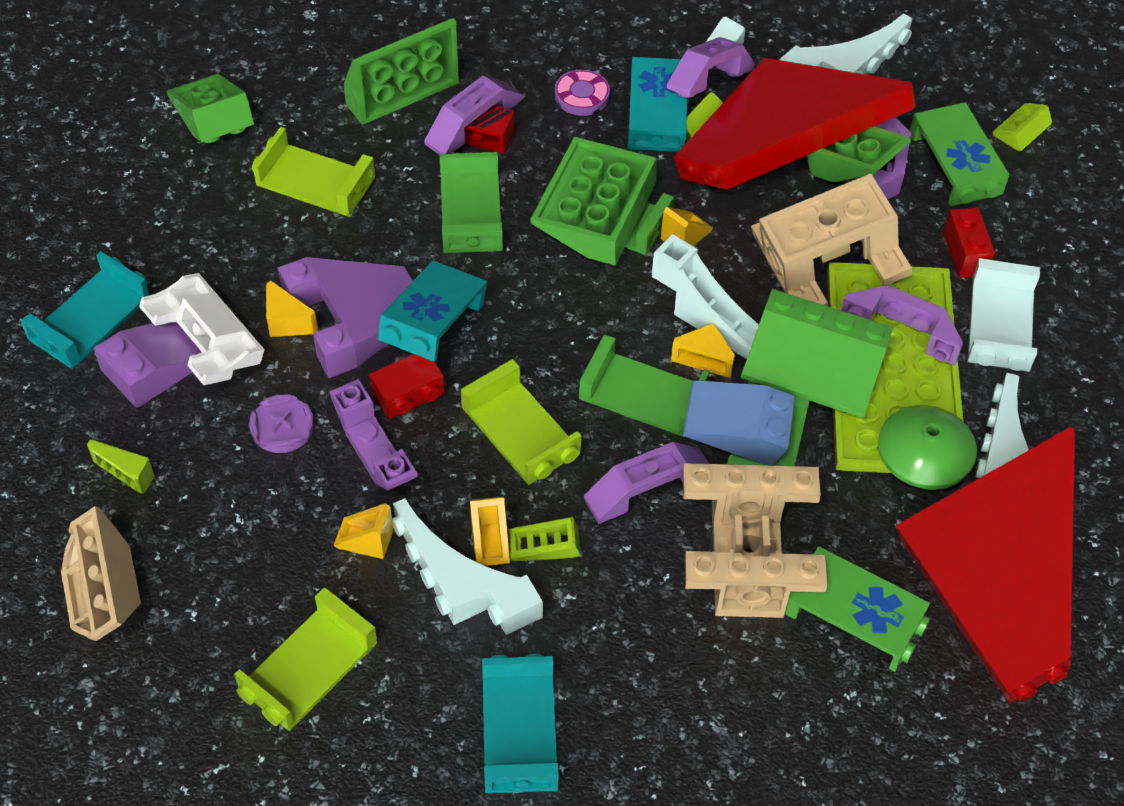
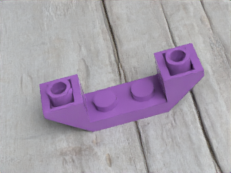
M718 37L687 49L669 79L667 89L678 92L677 94L681 97L690 98L706 90L708 70L712 69L713 66L726 71V74L729 76L740 77L744 73L754 70L755 64L743 44Z
M484 75L443 105L424 140L425 145L439 155L452 154L465 144L464 127L492 106L511 109L523 99V94L504 81Z
M896 117L875 126L911 138V132ZM909 144L892 158L893 163L888 162L886 171L878 170L873 175L887 199L900 193Z
M888 285L846 294L841 311L872 321L876 314L879 313L889 319L911 326L918 331L928 333L931 337L925 354L955 366L963 341L945 308Z
M359 379L329 392L346 436L375 484L390 490L418 477L416 470L403 449L396 452L374 416L373 401Z
M671 442L613 466L584 495V500L597 523L600 524L627 513L629 498L677 478H680L683 483L684 463L709 464L700 448Z

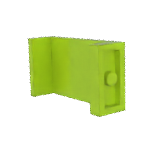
M280 127L276 134L269 138L266 148L260 156L254 159L252 165L257 186L350 217L375 179L373 157L363 154L357 164L352 166L289 145L286 128Z
M513 359L461 389L463 410L528 485L536 480L547 478L554 469L564 463L569 464L573 462L581 453V434L577 431L568 436L522 385L520 382V366Z
M325 587L315 596L317 611L251 675L247 676L240 669L234 674L238 684L236 691L239 696L249 705L255 702L263 709L262 714L274 726L281 724L289 732L377 644L375 627Z

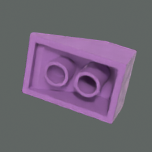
M177 322L157 326L151 323L119 331L94 347L101 371L136 408H139L191 374L192 370L187 366L189 357L202 353Z

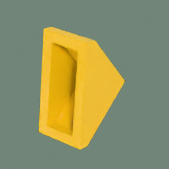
M666 206L663 211L661 240L665 242L673 234L694 246L713 229L712 226L690 211Z
M271 280L266 284V319L270 337L309 335L318 331L314 310Z
M714 323L674 339L671 356L672 362L731 378L735 354Z
M504 497L470 500L471 528L476 562L484 566L510 563Z
M385 503L344 517L334 546L341 550L384 559L393 534L391 507Z

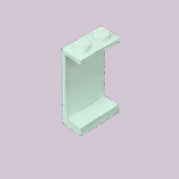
M979 258L972 283L968 362L983 366H997L1015 371L1030 372L1037 355V348H1032L1034 290L1040 277V267Z

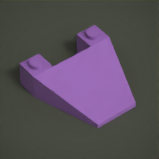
M305 257L278 267L282 289L306 306L325 301L337 323L334 326L313 333L316 355L328 378L357 368L387 345V343L378 340L380 315L413 282L404 266Z

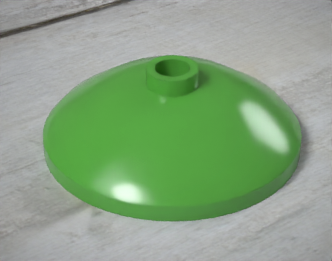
M915 405L898 410L885 421L878 440L879 453L887 469L901 481L922 489L938 490L958 484L969 475L977 457L976 441L969 427L953 413L935 406Z

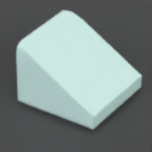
M723 17L707 41L722 37L743 44L745 28L733 20Z

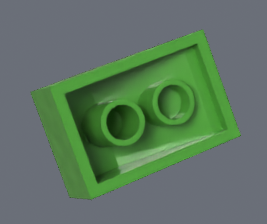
M220 74L167 90L168 97L189 131L200 142L212 143L219 140L222 135L242 133L246 130V127L254 125L246 93Z
M871 127L807 155L810 173L813 176L830 182L863 177L868 174L874 175L911 143L910 137L879 127Z

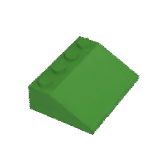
M449 19L352 60L344 82L345 101L348 108L362 125L459 83L455 19Z
M574 137L530 219L531 224L589 259L616 266L656 184L657 158Z
M772 289L741 378L864 418L893 327Z

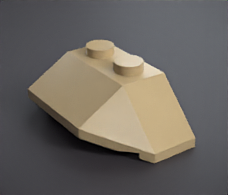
M94 506L70 523L69 533H71V536L65 548L61 575L71 630L97 641L122 625L141 604L130 546L99 507Z

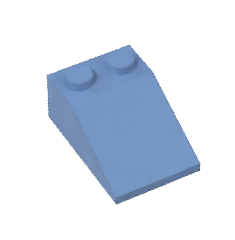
M693 381L682 436L758 463L773 466L788 449L795 396L766 385Z

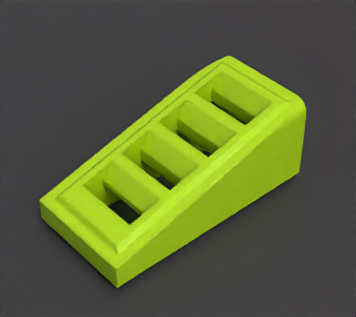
M93 439L89 440L87 447L94 463L135 491L145 494L155 477L148 457Z
M573 517L508 529L510 558L512 561L565 559L581 556L579 529ZM562 535H568V541L563 542ZM548 536H554V544L549 545ZM527 537L528 549H522L521 538ZM535 537H540L541 546L535 547Z

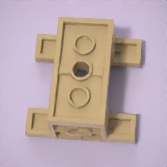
M872 174L760 218L759 223L751 226L752 234L784 292L828 306V302L815 281L813 259L820 256L822 263L849 253L850 244L858 240L863 244L864 259L870 261L884 286L912 275V267L899 247L898 216Z
M684 463L683 499L712 500L713 552L686 551L685 589H715V616L784 618L790 591L826 592L825 555L782 554L780 521L785 502L819 503L821 496L819 467ZM744 549H750L754 552L749 553L746 552Z

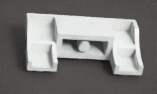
M199 273L182 276L167 289L141 298L139 307L155 326L177 322L202 353L190 356L187 366L203 385L230 380L233 370L260 364L264 348Z

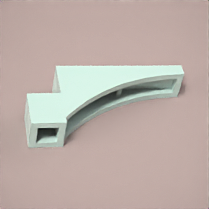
M903 13L884 28L865 37L845 43L803 48L795 45L780 60L866 75L874 74L885 59L889 60L900 45H905L912 34L910 27L913 18Z
M672 234L654 252L652 277L676 291L674 315L697 329L714 323L731 350L747 359L759 324L747 315L718 284L697 254L698 249Z
M1006 373L1003 384L997 383L995 386L992 402H996L997 405L996 409L991 408L986 426L991 427V433H985L981 452H985L986 456L985 460L979 459L975 473L976 478H981L1029 450L1021 430L1018 415V375Z
M405 498L393 503L395 516L392 518L393 528L398 537L403 535L406 539L407 544H405L411 561L413 563L418 561L422 568L420 575L427 589L433 587L437 595L435 602L440 613L443 616L448 614L453 625L488 610L495 626L500 624L507 635L543 618V601L527 575L523 577L509 575L465 557L431 532L415 514Z

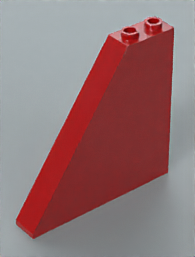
M764 58L674 156L680 179L727 190L913 110L916 106L912 82Z
M1072 427L1065 429L896 525L900 541L1009 704L1017 699L1020 702L1029 699L1037 693L1038 687L1048 681L1050 684L1061 681L1068 675V670H1070L1075 431Z

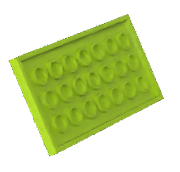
M829 262L828 300L829 307L841 310L846 294L884 286L871 264ZM911 266V276L888 285L945 308L954 324L949 268ZM876 314L873 321L891 326L893 330L864 418L833 408L835 470L891 473L881 459L878 440L885 421L900 409L915 405L935 406L953 413L963 421L958 360L954 366L925 354L930 341V334L918 331L899 321L889 319L882 314Z

